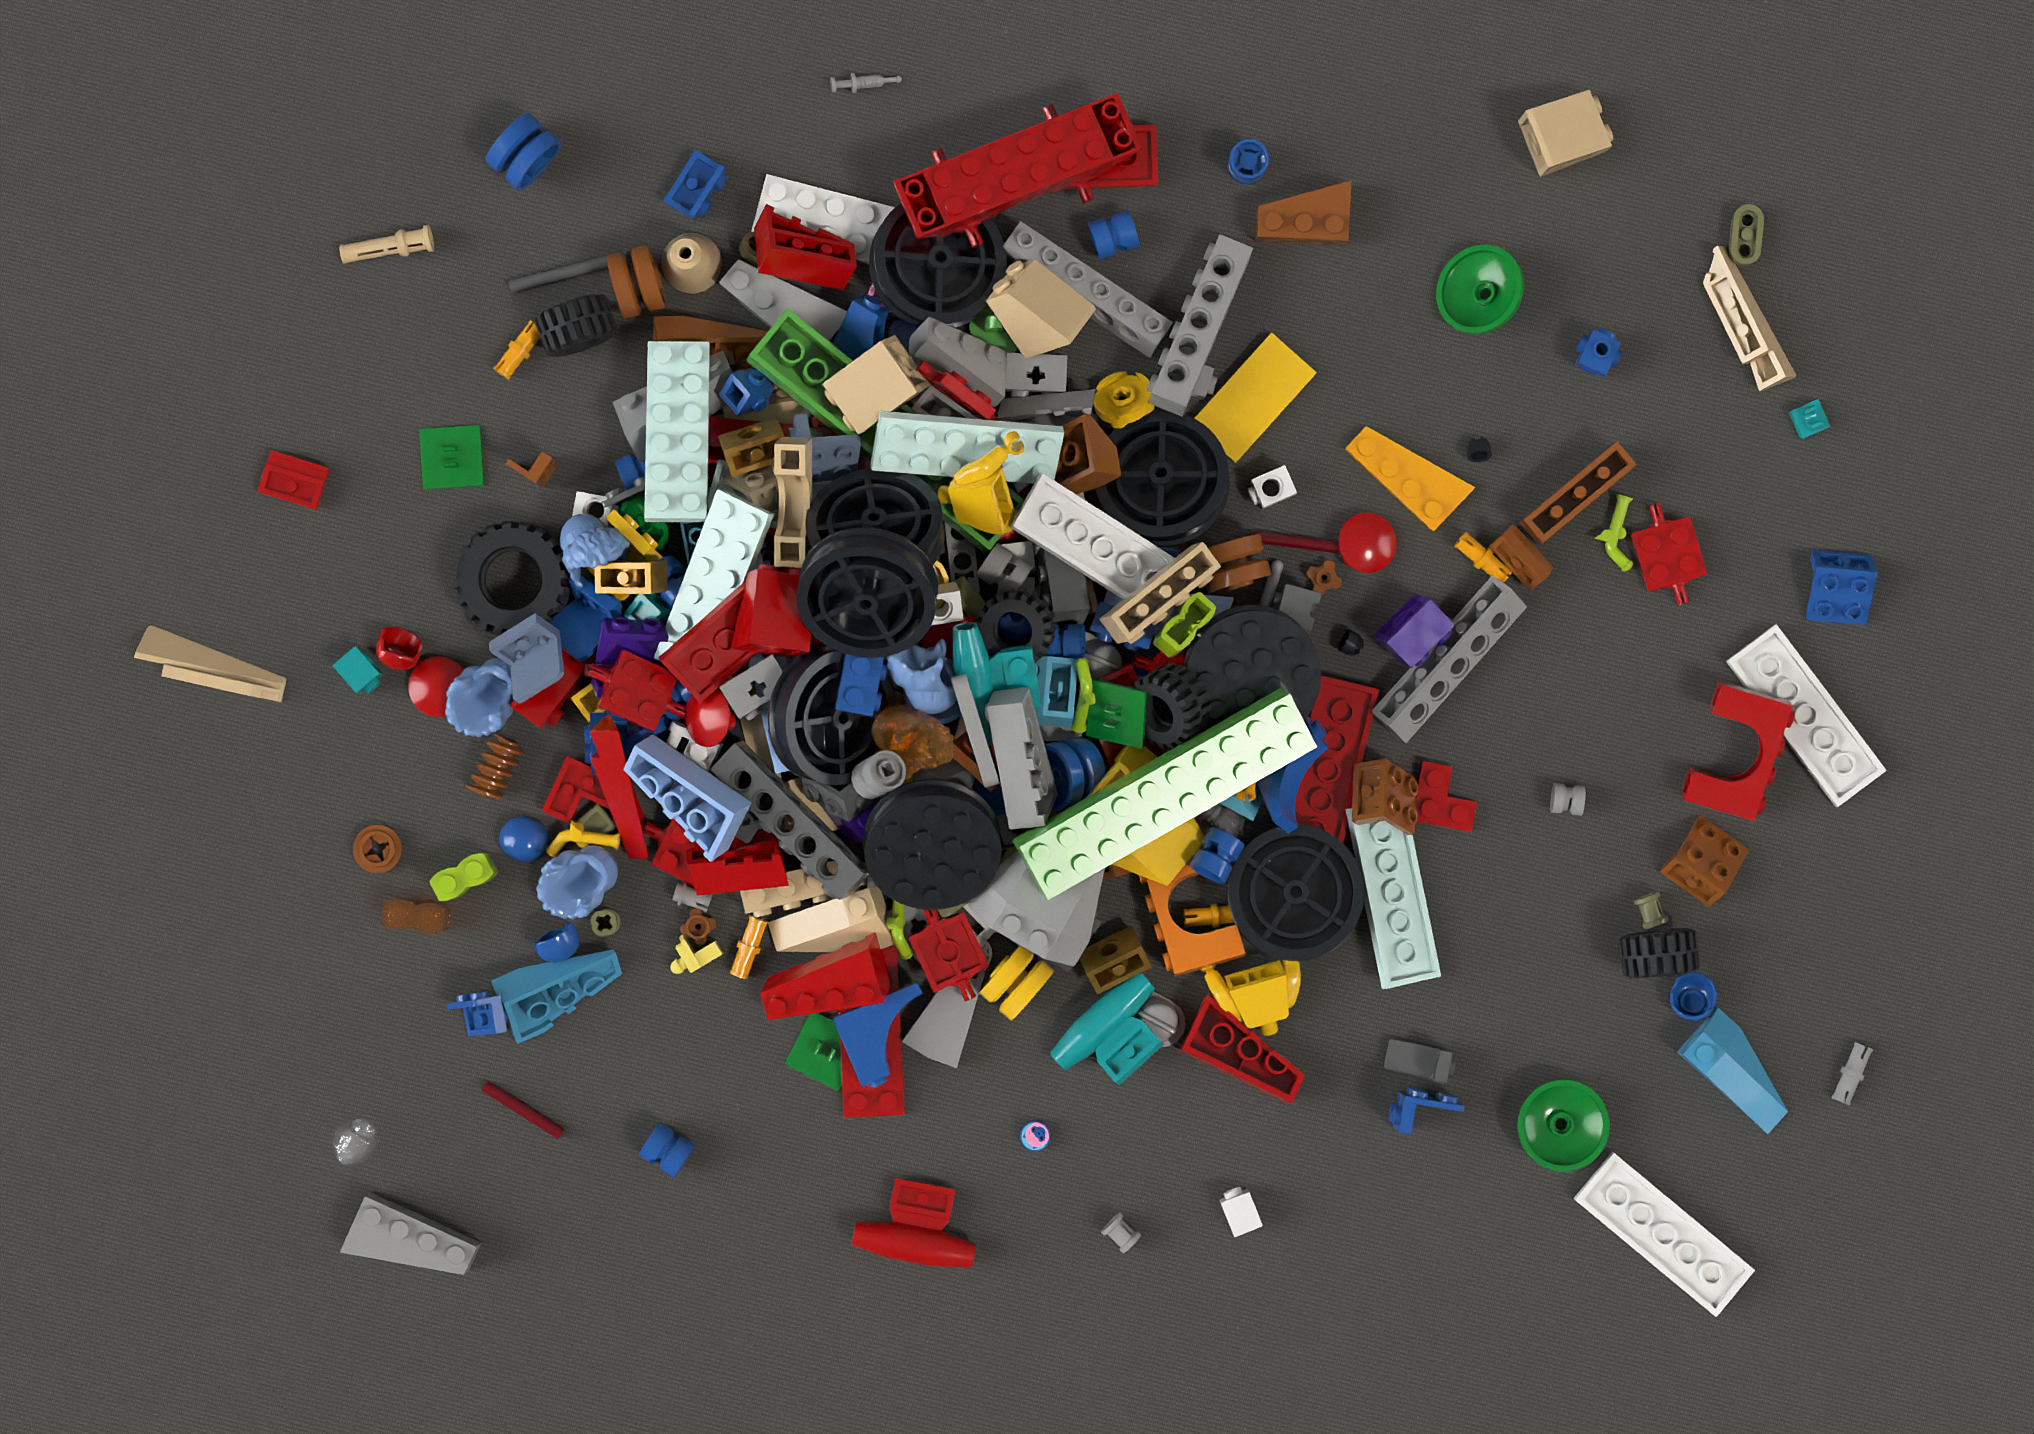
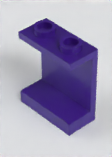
M622 616L603 618L594 664H615L621 650H626L651 663L657 664V659L654 656L659 642H668L669 638L663 621H658L654 618L634 620ZM592 677L591 683L596 697H601L604 682Z

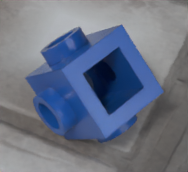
M1599 328L1598 331L1592 330L1588 336L1583 334L1576 348V351L1580 354L1574 366L1602 379L1607 375L1610 367L1615 369L1622 355V352L1618 350L1621 342L1615 339L1616 335L1603 328ZM1596 348L1601 350L1602 355L1597 353Z
M756 368L739 369L731 373L719 396L737 416L763 410L768 405V398L775 387Z

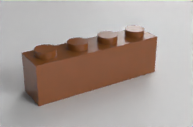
M1617 441L1519 521V523L1533 540L1540 545L1637 464Z

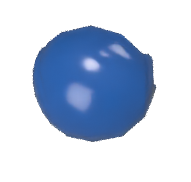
M1007 612L1000 618L999 629L1004 637L1012 640H1026L1032 637L1030 622L1023 615L1016 612Z
M518 816L509 819L501 828L499 843L503 852L508 857L522 863H530L544 855L550 838L543 823L531 817Z
M567 922L564 929H556L545 933L537 942H533V946L538 956L544 961L553 963L564 961L577 950L580 940L574 923Z
M1690 972L1679 976L1675 980L1670 992V1003L1674 1012L1684 1020H1701L1709 1016L1716 1005L1717 991L1713 981L1703 973Z

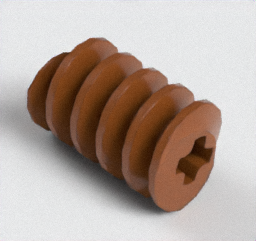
M494 732L492 734L498 739L497 742L487 741L486 743L492 752L481 753V756L487 761L486 764L476 763L475 765L481 771V775H470L476 785H465L467 789L491 800L503 798V794L497 788H508L509 784L503 777H513L514 775L508 766H518L519 762L514 755L523 756L525 753L517 743Z

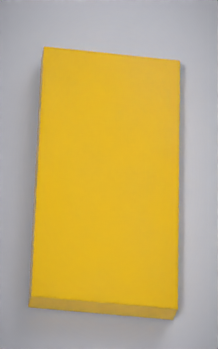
M1271 332L1194 419L1203 423L1216 435L1226 456L1236 463L1317 372Z

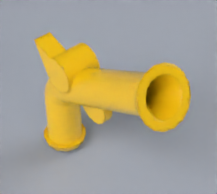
M571 820L570 829L561 831L552 843L547 845L546 852L551 857H557L560 850L569 841L576 842L580 848L588 846V844L610 846L618 850L620 834L611 835L584 831V826L581 823H574Z

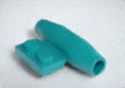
M965 622L953 627L954 675L958 676L966 673L988 746L993 745L990 723L987 722L985 717V705L988 704L993 691L1029 687L1034 708L1042 707L1032 645L1001 649L989 658L977 623Z
M1143 973L1114 986L1072 1023L1050 1052L1051 1056L1067 1071L1096 1052L1097 1062L1112 1080L1120 1086L1164 1045L1143 1020L1134 1018L1156 987Z

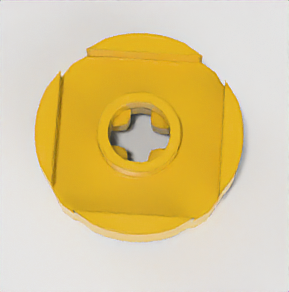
M1126 371L1117 372L1099 382L1096 387L1097 393L1095 394L1093 405L1100 419L1110 423L1113 428H1123L1128 423L1137 421L1153 411L1155 405L1149 403L1151 392L1146 391L1150 381L1143 374L1135 372L1136 376L1127 375ZM1124 396L1127 399L1119 400V397Z

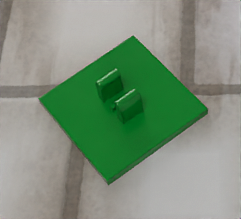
M480 425L419 429L423 490L484 486Z
M1092 678V692L1095 695V704L1089 705L1086 736L1143 749L1147 691Z
M820 1013L810 1014L784 1064L839 1091L842 1085L840 1035L832 1019Z

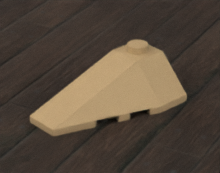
M877 886L851 893L842 900L836 898L768 922L777 952H834L841 949L843 945L861 941L867 935L875 932L880 949L895 945L892 940L891 929H888L886 925V919L890 916L882 891Z

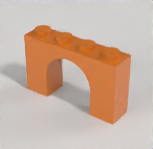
M1194 855L1168 886L1138 875L1141 884L1147 882L1150 894L1145 895L1146 903L1150 913L1156 912L1159 923L1153 925L1158 942H1165L1167 953H1163L1162 956L1167 971L1173 970L1175 977L1241 958L1246 954L1237 924L1204 934H1194L1184 931L1172 920L1168 909L1171 892L1183 880L1200 875L1189 866Z

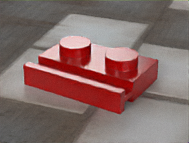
M270 450L268 462L265 465L257 492L318 510L330 468Z

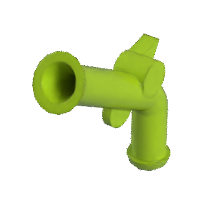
M1616 494L1617 503L1609 530L1602 531L1594 539L1604 541L1608 556L1621 568L1622 572H1627L1632 568L1633 561H1630L1618 549L1617 543L1619 539H1623L1626 536L1627 532L1622 526L1628 505L1633 498Z
M1079 658L1074 664L1077 668L1080 690L1071 729L1077 733L1086 731L1089 705L1095 704V695L1092 692V678L1088 665L1089 661L1086 658Z
M893 900L892 917L886 919V925L888 929H891L892 940L900 953V958L907 960L913 956V949L910 948L903 933L905 905Z

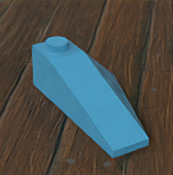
M613 949L568 958L560 962H547L518 968L491 980L496 996L501 995L502 1005L507 1014V1023L517 1044H520L549 1030L554 1026L553 1020L564 1012L570 1014L576 1009L575 1004L586 995L594 996L619 977L622 971Z
M1717 1007L1677 1053L1766 1134H1769L1788 1113V1110L1742 1029Z

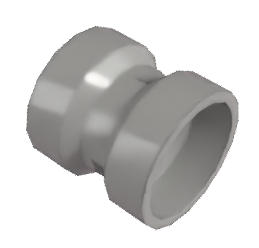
M1553 783L1550 812L1562 813L1563 811H1569L1572 815L1582 816L1586 797L1585 786L1574 785L1571 788L1561 783Z

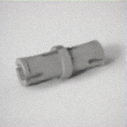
M1854 1042V1047L1846 1066L1841 1067L1840 1072L1842 1075L1831 1097L1832 1099L1850 1106L1859 1081H1863L1865 1077L1862 1074L1873 1049Z

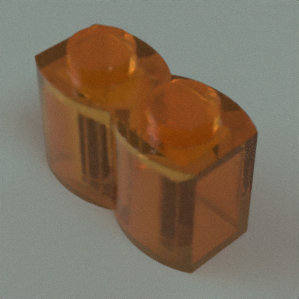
M407 898L392 899L384 903L382 924L397 930L414 928L422 933L435 934L448 930L451 908L437 902L419 904Z

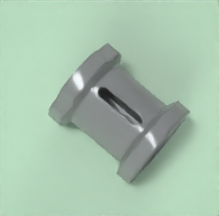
M1118 1213L1104 1226L1101 1233L1108 1235L1120 1247L1119 1250L1125 1253L1137 1242L1141 1234L1129 1227L1122 1220L1123 1215Z

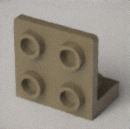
M774 464L732 477L730 472L722 476L725 484L746 495L749 502L773 513V519L778 517L779 488L777 478L774 475Z

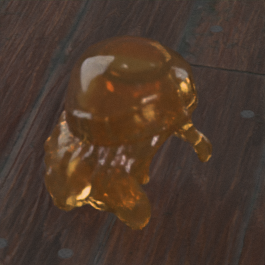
M893 705L882 711L873 723L872 734L877 746L882 751H893L901 757L906 768V780H909L913 773H917L920 769H935L939 764L951 762L955 756L952 752L954 745L950 729L943 726L936 717L927 715L923 711H917L908 705Z

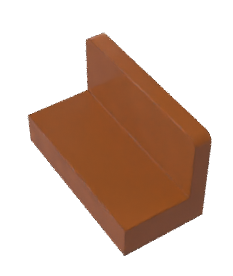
M542 451L529 472L510 459L505 464L544 488L559 462Z
M1514 524L1489 546L1529 591L1543 582L1553 570V566Z

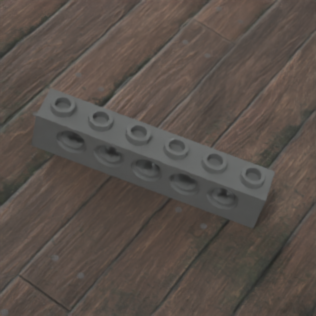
M744 741L734 743L710 769L718 780L752 802L748 812L751 810L759 818L757 822L760 827L768 833L772 832L780 840V847L789 855L794 854L802 862L800 864L801 868L809 876H816L823 883L822 889L828 896L838 900L847 898L869 875L866 864ZM743 771L748 772L751 776L752 781L749 787H746L741 781ZM764 793L770 794L773 799V805L770 809L765 807L762 802ZM787 814L795 822L792 831L788 830L784 825V817ZM808 836L812 837L816 842L814 852H810L805 846V840ZM829 858L834 859L838 865L836 874H832L827 869Z

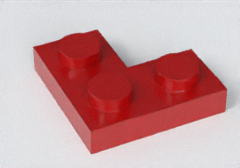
M567 756L542 808V812L570 824L583 797L610 809L597 775L592 774V767Z
M1421 761L1417 783L1418 793L1415 800L1417 822L1472 832L1477 802L1447 797L1453 767Z

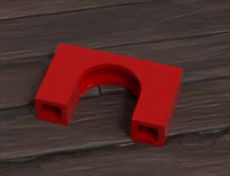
M1718 680L1709 710L1712 714L1742 722L1752 727L1759 739L1758 756L1750 768L1733 776L1718 775L1690 766L1681 792L1684 801L1755 821L1756 815L1762 814L1765 807L1766 797L1763 794L1766 785L1771 786L1775 777L1776 768H1773L1776 756L1781 757L1785 747V739H1782L1785 728H1790L1794 720L1795 711L1792 710L1793 705L1788 700Z

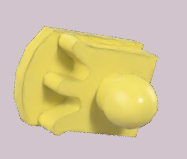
M682 934L679 936L681 943L676 945V950L681 958L675 959L671 963L670 969L674 974H681L687 968L692 973L724 953L717 941L695 953L688 939Z

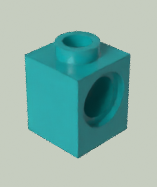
M655 593L638 594L623 615L628 619L634 620L654 618L658 621H663L666 626L671 610L661 600V596H657Z
M354 646L332 665L357 694H362L364 691L369 694L381 684L379 678L384 675L359 646Z

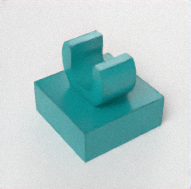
M1819 399L1788 412L1800 440L1831 427Z

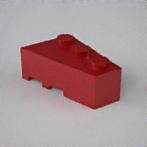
M766 204L754 227L758 273L844 290L857 267L854 243L821 228L816 232L801 225V219L792 216L791 220L773 212L775 207Z
M759 829L749 843L734 837L729 849L711 862L703 855L705 851L701 846L685 850L687 865L697 896L789 886L779 841L772 832L768 833L763 829Z

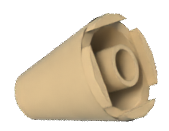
M685 233L675 237L668 243L662 255L661 267L665 279L672 287L681 292L696 294L706 291L715 284L721 271L722 259L719 249L708 237L698 233Z

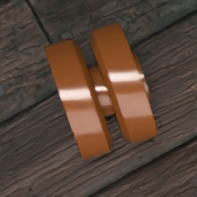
M648 244L632 248L633 268L630 267L627 256L622 251L606 255L615 295L625 320L640 316L641 304L639 296L641 295L646 308L650 312L666 309L662 290L664 289L658 265L654 262Z
M1260 534L1239 538L1208 548L1221 565V570L1212 574L1214 578L1206 584L1208 594L1226 589L1231 591L1254 584V581L1272 575L1267 560L1257 559L1248 562L1247 559L1248 557L1260 554L1264 550Z

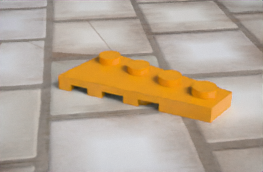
M1367 426L1345 448L1358 463L1431 532H1434L1475 488Z

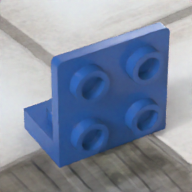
M1812 549L1810 563L1814 575L1805 614L1806 619L1865 625L1878 573L1873 555Z

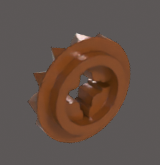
M371 825L364 828L357 835L353 844V854L356 862L361 868L371 873L390 871L399 862L403 851L400 837L392 828L384 825ZM372 837L379 844L389 842V845L382 851L384 861L378 854L367 856V853L371 852L370 850L374 848Z

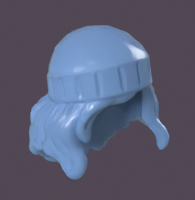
M578 514L571 517L561 530L560 546L563 550L562 561L575 585L578 587H583L580 579L581 567L596 568L599 564L606 565L608 561L628 560L629 541L621 535L617 528H607L604 522L591 514Z
M940 639L934 647L925 649L913 645L905 651L886 656L888 660L887 667L895 683L904 687L911 705L924 714L944 712L957 702L951 677L955 675L946 658L947 643L944 639Z
M500 658L490 659L482 666L467 667L450 684L449 690L446 692L448 700L446 702L447 709L445 710V715L447 716L448 723L455 725L457 732L464 731L465 736L471 735L472 737L488 736L490 733L500 730L505 725L506 720L512 715L513 708L510 705L514 700L510 665Z
M597 845L585 846L579 851L567 850L562 852L541 868L542 875L536 887L537 899L543 902L544 910H551V915L572 920L577 917H586L594 908L602 903L604 893L614 886L618 878V865L614 856L605 848Z

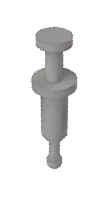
M855 73L850 74V80L835 81V77L830 78L832 93L836 92V88L851 87L852 93H857V89L882 87L884 83H900L902 81L899 75L883 78L881 75L856 77Z

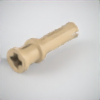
M424 225L423 229L407 232L404 229L398 230L393 236L340 244L339 250L343 264H347L348 262L398 253L400 256L407 257L411 252L422 250L434 252V239L430 226Z

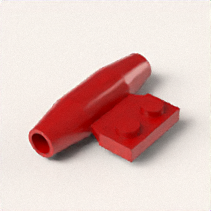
M895 1178L890 1204L893 1222L856 1221L852 1239V1246L879 1256L931 1267L972 1268L976 1248L975 1243L942 1231L950 1220L955 1189Z

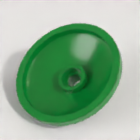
M1476 245L1462 250L1446 264L1437 283L1436 300L1442 317L1452 327L1467 334H1485L1500 328L1511 319L1521 303L1524 292L1522 270L1514 257L1499 247ZM1491 291V296L1484 300L1485 294Z
M1559 1079L1538 1086L1526 1097L1518 1114L1517 1130L1522 1147L1535 1162L1550 1170L1568 1172L1589 1165L1600 1155L1608 1140L1610 1121L1605 1104L1591 1088L1577 1081ZM1559 1118H1564L1566 1122L1565 1127L1562 1129H1557L1555 1126V1122Z

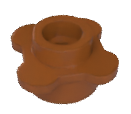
M1327 560L1322 566L1317 568L1310 567L1307 570V577L1311 579L1314 585L1313 591L1323 595L1326 590L1331 588L1338 589L1341 586L1342 580L1336 575L1334 562ZM1322 575L1327 576L1326 581H1323L1321 579Z
M693 909L689 913L690 918L685 924L681 925L680 931L684 936L689 935L695 939L698 945H703L708 940L709 932L716 928V921L714 918H707L702 915L701 910ZM696 924H700V925H701V929H700V930H697V929H696V927H695Z

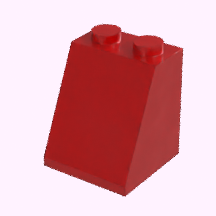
M759 565V569L748 572L745 591L734 629L735 633L731 642V649L768 655L773 654L774 656L788 658L810 652L811 632L803 623L796 603L801 570L791 569L788 573L777 572L778 567Z

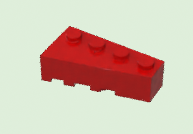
M876 932L867 935L865 939L856 943L851 942L843 945L837 951L819 955L815 960L808 963H800L769 976L760 992L767 1019L773 1020L884 1003L891 984Z
M1210 995L1204 996L1179 1052L1286 1104L1293 1103L1305 1075L1262 1041L1258 1035L1238 1021L1229 1011L1225 1012Z

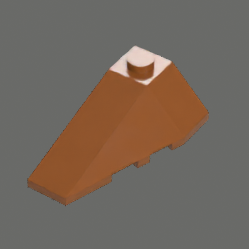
M654 316L652 341L709 342L710 355L723 350L732 369L745 370L753 368L746 359L768 331L688 316Z
M1084 414L1063 426L1064 437L1054 481L1077 495L1101 487L1121 476L1117 447L1090 414ZM1029 483L1025 489L1015 493L1025 500L1034 484Z

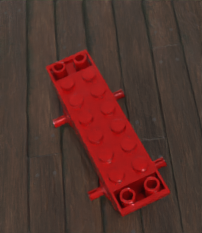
M1115 93L1058 116L1054 104H1050L1049 107L1045 106L1042 108L1047 121L948 160L943 148L932 151L931 155L936 165L893 181L917 239L934 236L942 238L955 232H966L971 247L975 248L977 245L980 246L984 243L977 230V226L981 222L997 216L999 212L1049 192L1055 193L1065 188H1077L1083 204L1094 200L1095 198L1088 182L1093 177L1107 172L1109 168L1142 150V146L1119 94Z

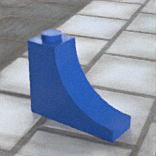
M862 295L852 301L833 342L839 345V350L852 361L884 340V327L889 309L882 306V302L879 299L870 295Z
M1308 716L1304 722L1317 748L1257 781L1273 822L1288 834L1298 828L1295 802L1302 778L1311 764L1329 749L1324 738L1327 735L1325 728L1318 720L1313 721Z
M918 981L889 993L884 1003L857 1007L833 1018L862 1087L869 1084L870 1089L887 1082L886 1076L891 1074L886 1054L888 1032L893 1019L902 1007L923 993Z

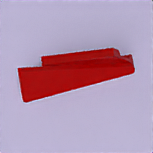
M605 716L590 730L597 752L590 759L629 859H647L648 853L643 833L646 819L630 776L623 770L626 765V759L619 731L612 717Z

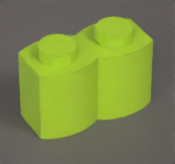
M1201 592L1193 594L1176 610L1173 618L1157 632L1153 644L1168 658L1176 656L1191 643L1196 632L1211 620L1216 606Z
M478 853L468 856L457 867L441 870L429 882L438 900L447 901L464 895L470 887L483 885L491 881L497 875L498 870L489 853Z

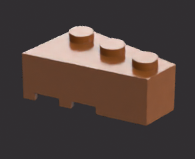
M1351 180L1258 206L1256 211L1255 242L1346 246L1349 241Z

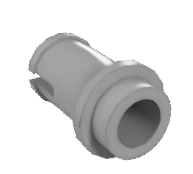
M684 882V885L677 883L672 901L678 902V906L682 903L707 912L712 894L697 896L695 889L688 887L687 883Z

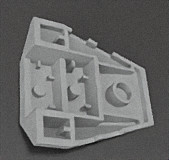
M1017 850L999 865L996 875L990 884L979 895L971 899L968 906L992 929L1040 957L1075 966L1090 941L1105 868L1047 900L1040 893Z

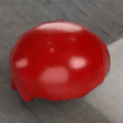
M394 626L385 627L381 630L376 641L375 652L378 659L385 666L393 670L406 671L417 664L420 659L423 643L415 634L406 629Z

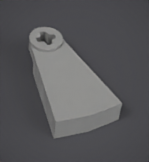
M985 970L978 972L977 978L972 977L969 980L976 994V997L971 999L968 990L965 989L970 999L969 1001H964L958 985L948 986L937 991L902 1042L927 1058L957 1068Z

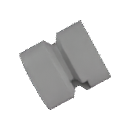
M997 543L976 576L989 585L996 583L1000 592H1004L1009 588L1019 590L1033 569V566L1020 557L1013 559L1012 552ZM1005 568L1011 572L1010 576L1002 574Z
M889 750L879 751L855 766L851 778L853 787L864 798H879L903 783L906 777L905 764L895 752Z

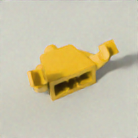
M1011 431L1005 435V446H998L981 458L966 464L955 473L950 485L940 486L938 491L940 503L952 504L956 520L959 523L996 535H1002L1013 530L1010 528V525L1019 510H1014L1003 468L1000 466L1008 459V454L1019 455L1024 451L1025 445L1022 441L1012 445L1020 438L1016 431Z
M1278 960L1224 976L1226 983L1220 973L1214 970L1216 965L1200 969L1206 973L1204 978L1218 1005L1225 1012L1229 1011L1238 1021H1244L1247 1028L1251 1029L1259 1026L1260 1032L1264 1036L1277 1033L1278 1025L1276 1021L1286 1019L1289 1016L1288 1008L1294 1006L1300 989L1301 970L1299 961L1282 960L1281 964V961Z

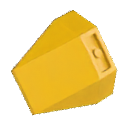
M1125 745L1114 758L1116 763L1087 797L1156 759L1157 756L1145 746L1143 749ZM1192 818L1114 862L1113 865L1168 886L1200 848L1205 836L1195 819Z

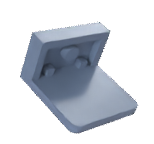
M807 414L794 415L793 427L788 428V437L812 438V483L833 481L847 473L857 471L861 445L858 435L811 437Z
M536 613L489 642V651L510 665L513 700L519 704L557 682L564 675L560 630Z

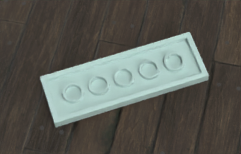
M648 341L645 522H705L707 518L709 342Z
M880 411L871 458V469L873 471L954 477L955 473L966 464L981 458L998 446H1005V435L1011 431H1016L1020 438L1012 445L1022 441L1025 448L1023 453L1019 455L1008 454V459L1000 466L1003 468L1006 481L1034 484L1040 474H1045L1054 480L1064 430L1063 426Z
M717 489L665 626L669 636L668 642H659L654 656L655 659L660 661L658 658L747 579L748 572L754 569L773 519V513L725 489Z
M1352 808L1345 809L1355 859L1363 878L1364 903L1382 989L1441 977L1413 835L1405 834L1386 821L1357 825L1352 822Z

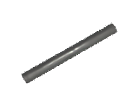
M606 256L510 280L508 281L511 293L608 268Z

